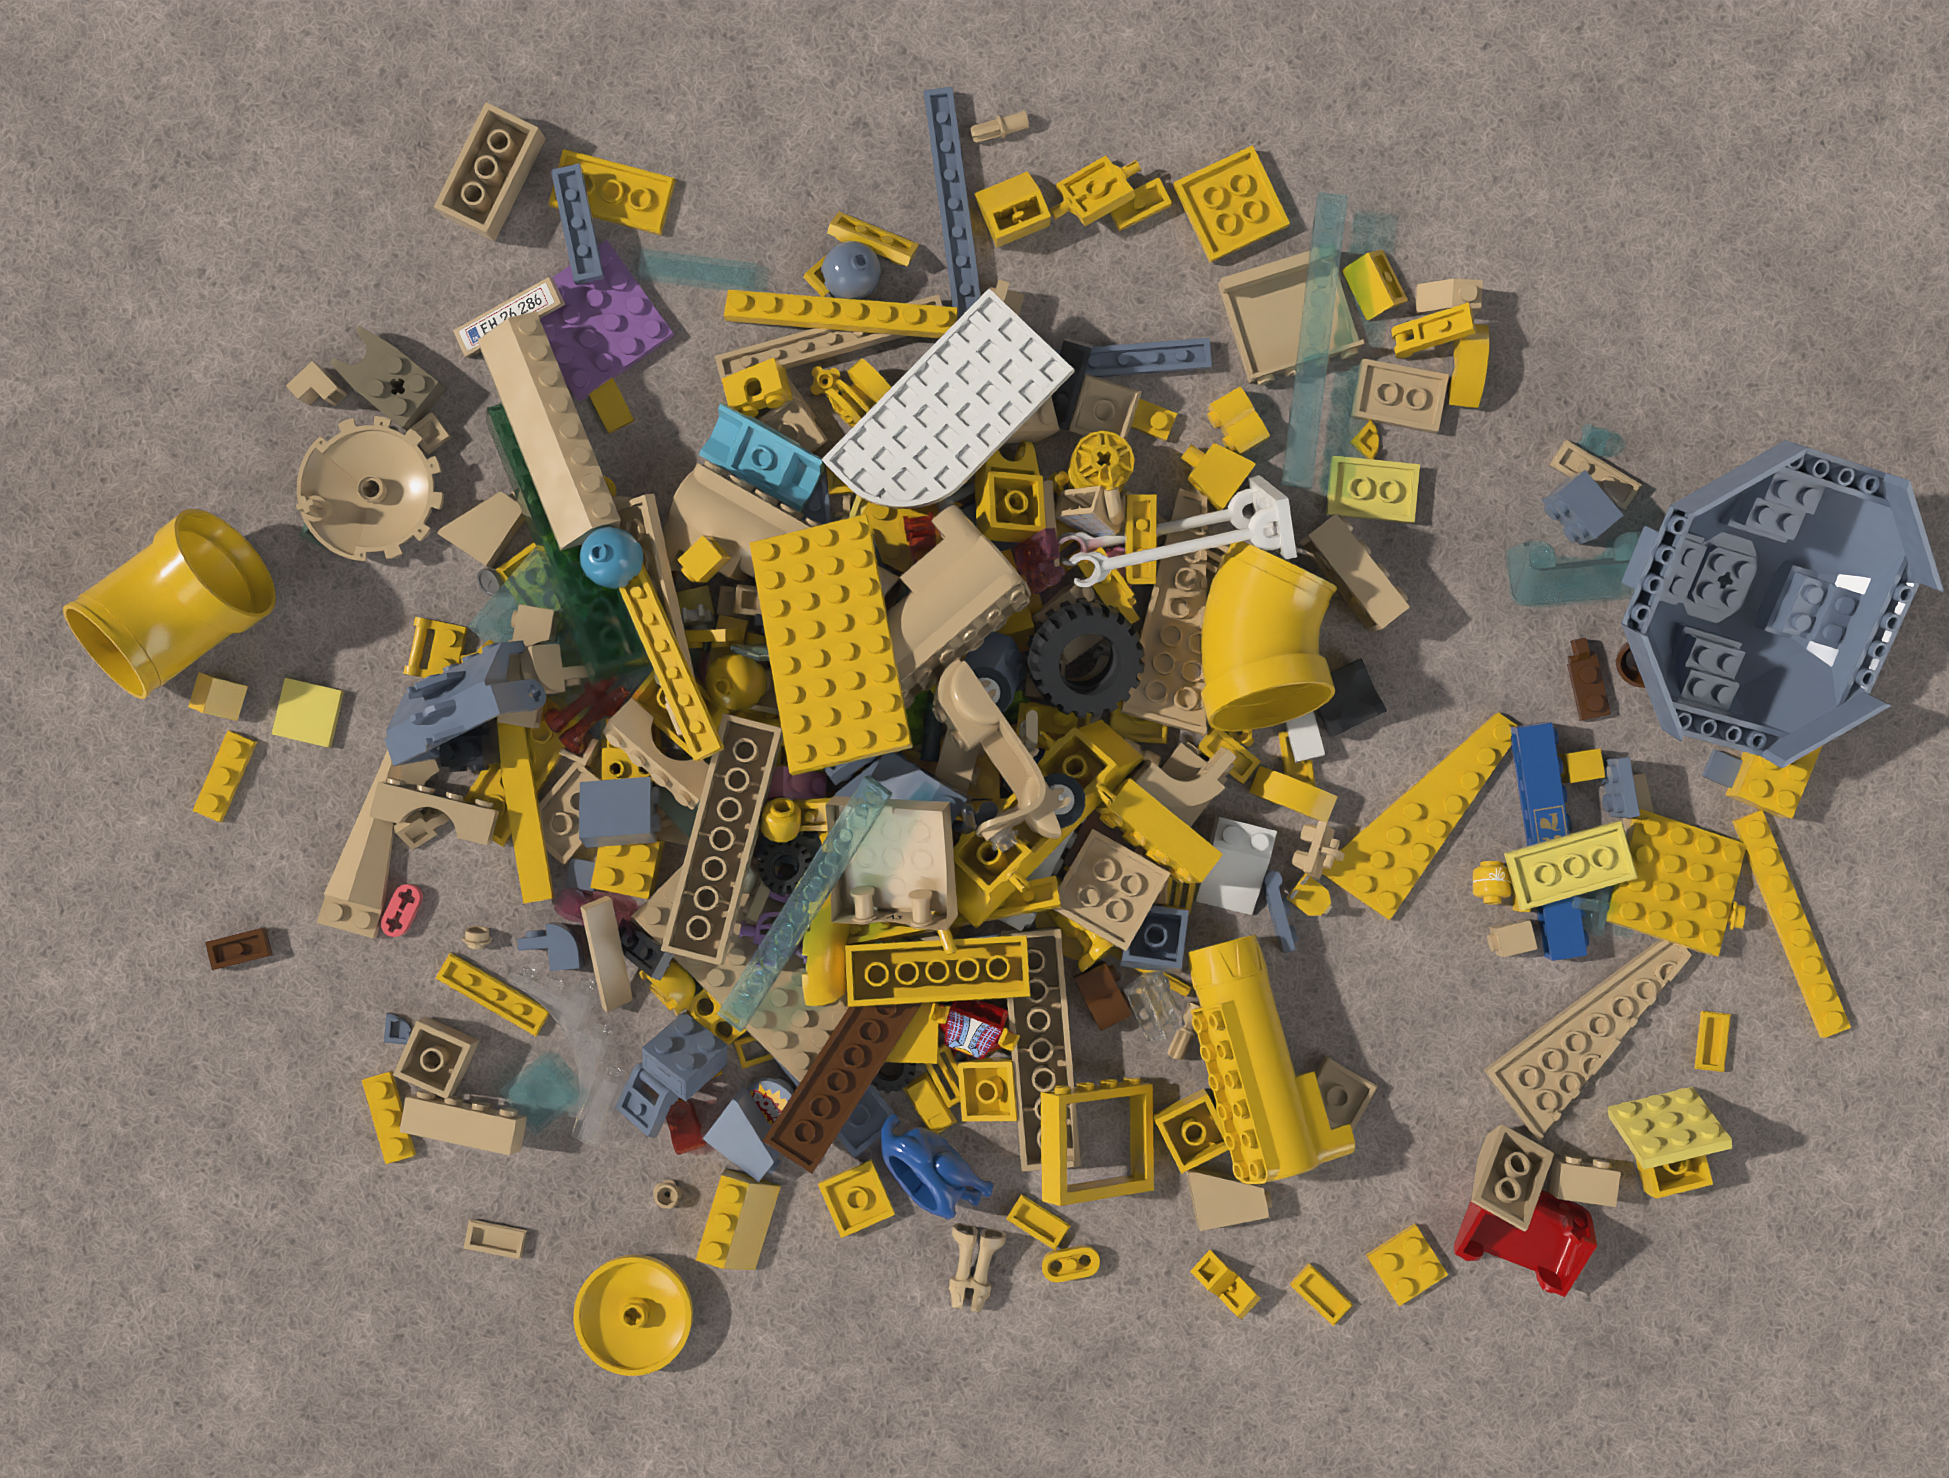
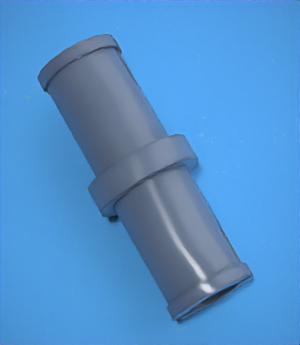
M926 701L925 725L921 727L923 744L920 760L938 762L941 736H944V730L942 729V723L938 721L932 711V707H934L933 701Z

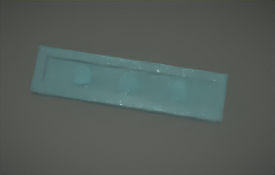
M641 249L638 279L728 291V289L754 291L758 266L757 263Z

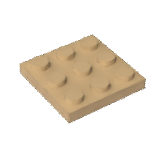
M1092 829L1059 886L1062 907L1053 910L1122 950L1127 951L1171 873Z

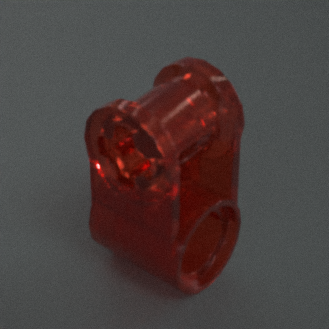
M928 512L927 516L914 518L903 516L906 542H908L912 566L918 562L915 555L919 550L926 549L930 552L936 547V531L931 521L934 519L932 512Z
M679 1097L677 1102L670 1106L666 1116L672 1144L677 1155L707 1146L700 1132L702 1125L698 1120L692 1100L689 1098L685 1102ZM676 1105H679L680 1109H686L682 1117L679 1113L673 1112Z

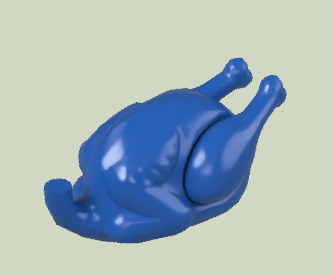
M891 1114L886 1119L881 1129L884 1162L904 1191L920 1208L949 1220L955 1217V1205L960 1199L977 1206L980 1203L981 1195L985 1197L992 1195L993 1183L991 1181H984L976 1176L969 1164L948 1144L945 1138L922 1127L911 1129L899 1136L894 1132L895 1127L900 1123L899 1117ZM966 1186H971L975 1189L969 1190L966 1189Z

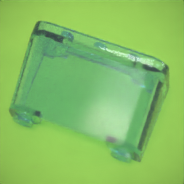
M1642 531L1628 532L1616 539L1607 540V547L1604 552L1594 556V560L1556 563L1554 549L1550 544L1543 541L1524 542L1505 550L1509 592L1512 601L1519 606L1528 607L1612 599L1621 596L1628 588L1621 581Z

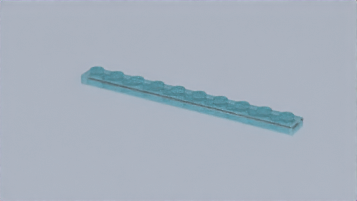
M1318 192L1316 197L1281 486L1311 489L1313 485L1348 195Z
M865 776L860 782L717 1013L738 1031L741 1032L747 1027L893 793L871 776Z

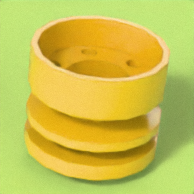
M862 358L847 371L850 379L853 381L851 386L840 379L835 382L843 393L841 396L831 387L825 391L834 411L851 429L892 388Z
M1101 430L1089 433L1079 441L1067 465L1068 488L1077 489L1102 486L1106 489V486L1099 482L1098 473L1105 465L1108 466V470L1114 465H1118L1121 475L1114 481L1115 487L1119 488L1120 494L1133 472L1135 459L1132 448L1124 438L1114 432ZM1102 461L1106 462V464H1103L1102 466L1098 464Z

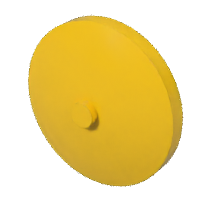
M631 1254L619 1256L595 1269L580 1288L573 1313L575 1333L585 1353L603 1369L624 1376L650 1374L669 1364L685 1345L693 1322L692 1299L680 1275L663 1261L646 1255Z

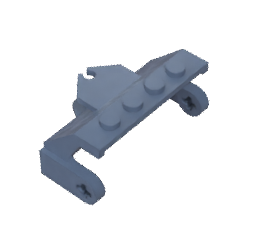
M523 640L487 645L482 648V653L471 654L462 658L463 663L443 668L444 673L428 676L423 681L414 683V687H407V692L404 693L386 730L388 737L384 738L393 766L434 760L440 757L439 745L499 715L534 711L542 707L546 702V693L538 681L526 679L509 682L506 678L509 655L525 652Z

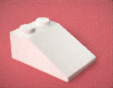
M1216 816L1209 843L1223 855L1204 881L1199 883L1195 901L1252 915L1270 862L1277 831Z

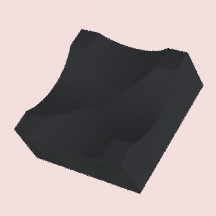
M1362 658L1330 672L1335 694L1326 704L1317 709L1330 737L1339 735L1356 725L1387 712L1369 677Z

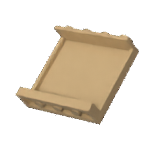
M1333 243L1220 279L1218 284L1249 384L1257 381L1258 386L1274 381V376L1285 373L1286 377L1301 373L1303 371L1302 367L1313 364V368H1319L1329 364L1330 358L1340 356L1341 360L1356 356L1358 354L1357 350L1365 344L1364 339L1360 341L1358 339L1333 260L1336 256Z

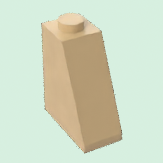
M500 491L440 528L437 534L485 566L493 568L529 515V509L524 507L527 501L514 492H511L508 496Z
M1195 1167L1186 1171L1196 1223L1200 1231L1270 1218L1268 1208H1272L1269 1190L1264 1191L1261 1184H1244L1236 1177Z

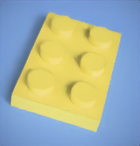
M1332 456L1325 515L1333 516L1337 514L1340 517L1414 523L1420 464Z

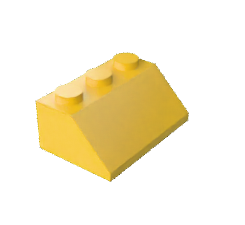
M725 1168L719 1180L695 1260L722 1269L756 1270L781 1185L762 1179L758 1182L752 1176Z

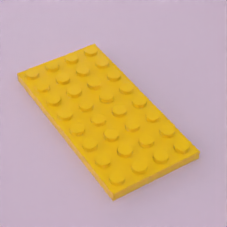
M864 514L750 542L789 773L793 776L913 748L868 516Z

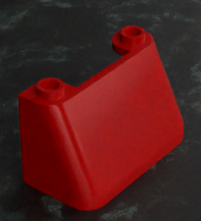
M1541 1190L1529 1227L1525 1232L1470 1200L1454 1242V1253L1466 1261H1479L1483 1253L1486 1252L1533 1270L1536 1273L1540 1287L1544 1291L1566 1297L1598 1245L1593 1219L1587 1209L1575 1202L1557 1199L1549 1192Z

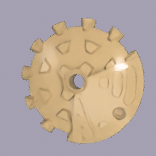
M374 416V425L356 426L355 418L338 423L341 432L328 442L320 436L310 446L300 465L297 478V510L301 512L310 532L322 545L332 552L351 560L366 561L367 553L384 552L386 559L401 556L403 554L400 548L401 545L408 542L414 536L419 541H423L429 535L431 528L425 523L430 516L432 508L440 510L443 506V492H435L434 474L442 472L437 457L433 456L427 459L418 446L424 439L413 429L409 428L405 435L390 429L392 420L389 418ZM374 484H378L379 493L375 497H370V488Z

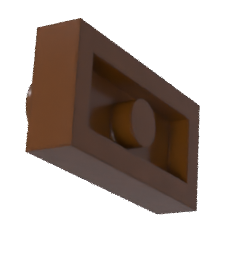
M266 927L205 942L212 970L273 955Z

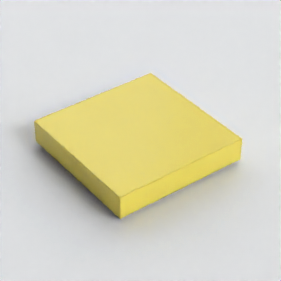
M285 678L272 735L331 748L344 691Z

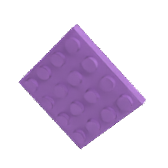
M607 239L598 245L605 279L576 285L573 280L571 265L553 277L565 305L540 319L563 378L579 402L589 397L591 392L612 377L616 378L675 336Z

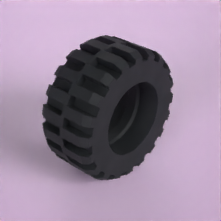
M1076 598V604H1071L1068 600L1059 603L1061 609L1056 612L1052 608L1045 613L1048 618L1044 622L1038 620L1034 626V629L1037 631L1035 636L1029 635L1027 644L1030 647V651L1026 652V662L1029 665L1027 670L1035 687L1052 707L1056 706L1061 713L1066 715L1073 712L1077 718H1085L1087 713H1091L1093 717H1099L1103 715L1102 710L1108 708L1110 712L1118 709L1116 703L1120 700L1126 703L1131 697L1129 694L1132 687L1137 689L1141 682L1137 674L1144 673L1145 663L1141 660V657L1145 656L1143 645L1139 642L1141 638L1137 630L1116 608L1111 605H1105L1103 601L1093 599L1092 602H1088L1086 598ZM1085 634H1099L1105 637L1110 644V657L1101 673L1090 680L1081 682L1067 680L1059 670L1061 654L1073 639Z

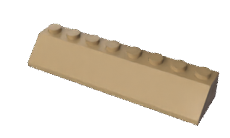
M537 311L507 318L479 338L478 344L560 551L582 545L588 535L599 528H619L621 519Z

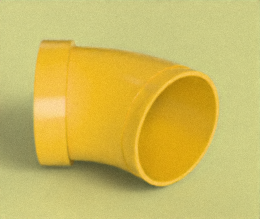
M186 509L161 527L155 533L151 544L80 594L75 601L66 604L63 607V614L75 637L99 667L125 691L134 697L145 699L153 690L163 686L232 633L245 632L270 614L275 607L276 592L265 563L253 546L234 527L207 511Z
M1241 541L1230 544L1213 578L1202 624L1201 655L1205 687L1201 692V697L1210 727L1230 732L1270 727L1304 716L1320 708L1334 696L1335 688L1327 660L1319 655V634L1324 615L1330 604L1329 601L1333 593L1336 592L1337 586L1246 542Z

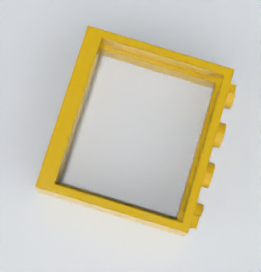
M1123 1077V1082L1104 1079L1100 1080V1085H1094L1091 1082H1080L1076 1084L1077 1088H1071L1068 1085H1056L1054 1091L1041 1092L1042 1201L1064 1206L1154 1191L1153 1084L1141 1082L1140 1077ZM1130 1096L1131 1175L1067 1185L1066 1104Z

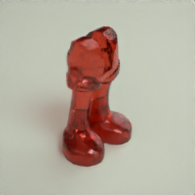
M612 671L589 680L584 685L585 692L564 709L559 710L553 707L544 713V719L548 727L555 733H561L569 726L570 721L577 714L593 704L594 707L582 719L559 736L561 743L573 753L580 755L586 751L587 742L584 736L587 731L606 715L609 717L614 716L621 709V704L629 694L622 685L606 695L605 691L617 681V677Z

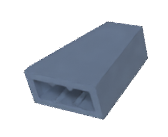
M742 1086L704 1136L703 1140L758 1182L765 1173L771 1176L781 1163L777 1158L780 1153L763 1142L771 1128L748 1089Z

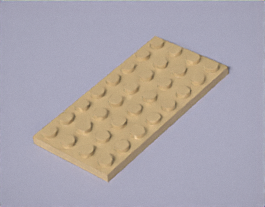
M683 865L631 916L660 944H663ZM756 885L750 894H742L725 964L716 965L674 954L672 958L792 1076L801 1082L849 1008L847 990L835 1002L823 1006H808L805 1004L802 973L807 972L806 964L803 963L804 960L796 954L792 958L780 955L773 971L757 965L763 948L753 943L754 937L745 935L742 938L739 937L742 920H746L748 914L743 912L749 895L755 897L759 888ZM768 898L761 916L769 912L781 913L785 905ZM795 911L792 917L798 921L804 931H810V925ZM768 918L763 924L777 925L779 918ZM746 921V924L755 925L753 923ZM790 922L788 930L798 939V929ZM761 930L760 935H772L774 930ZM785 934L783 940L793 947L794 942ZM780 945V948L786 950L784 946Z

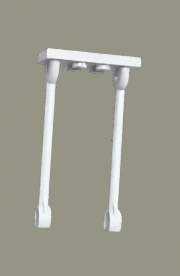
M1260 475L1248 477L1250 489L1238 492L1231 499L1228 509L1156 524V536L1229 520L1239 530L1111 558L1104 556L1100 552L1093 551L1099 547L1105 548L1124 544L1125 531L1119 532L1116 535L1096 538L1085 532H1067L1057 538L1058 543L1063 544L1069 539H1074L1080 543L1081 549L1079 553L1074 554L1070 559L1062 557L1060 561L1067 566H1075L1081 560L1092 561L1094 563L1093 574L1085 580L1075 578L1073 581L1077 586L1089 587L1104 580L1113 569L1251 540L1257 548L1264 551L1275 550L1285 560L1295 558L1297 554L1289 499ZM1252 503L1254 515L1250 517L1243 516L1242 510L1244 506Z

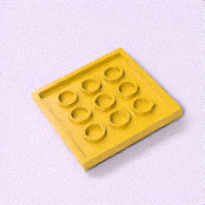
M1639 808L1640 816L1632 817L1627 835L1628 845L1638 878L1614 885L1605 921L1710 956H1719L1747 845Z

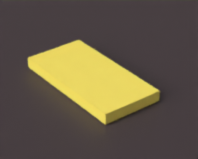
M1620 820L1504 853L1519 908L1522 911L1638 878L1623 823Z

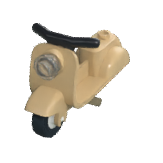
M956 658L945 669L938 681L934 693V707H932V711L938 721L941 723L945 722L951 730L949 733L950 738L958 748L962 747L967 752L981 744L1014 792L1018 805L999 813L996 804L986 801L982 803L975 813L972 805L966 804L961 810L964 821L954 820L951 825L952 830L963 834L975 831L977 837L984 836L986 841H991L993 851L1000 849L1002 853L1018 843L1015 837L1019 833L1017 830L1013 831L1011 827L1020 824L1024 820L1036 833L1047 838L1058 839L1061 836L1060 828L1073 825L1083 814L1086 804L1082 786L1073 777L1066 774L1053 773L1043 777L1033 759L1039 752L1038 748L1035 749L1038 741V714L1034 710H1030L1027 713L1026 721H1022L1019 725L1018 737L1003 716L1011 701V687L1007 678L1000 671L991 667H978L972 670L965 661L961 662Z

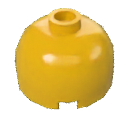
M735 651L721 655L710 664L706 673L705 687L708 696L717 705L734 712L753 707L766 691L767 678L762 665L756 663L751 658L752 655L746 652Z
M673 958L661 981L651 978L642 970L639 972L643 981L646 978L651 981L652 984L649 989L670 1011L674 1008L676 1016L687 1008L696 994V984L692 976Z

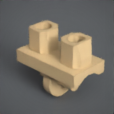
M1321 821L1318 822V825L1305 824L1303 826L1301 840L1310 843L1311 847L1309 853L1297 850L1292 859V865L1316 880H1320L1324 867L1331 869L1334 860L1343 861L1345 856L1344 853L1337 850L1340 841L1333 839L1335 830L1328 827V823Z

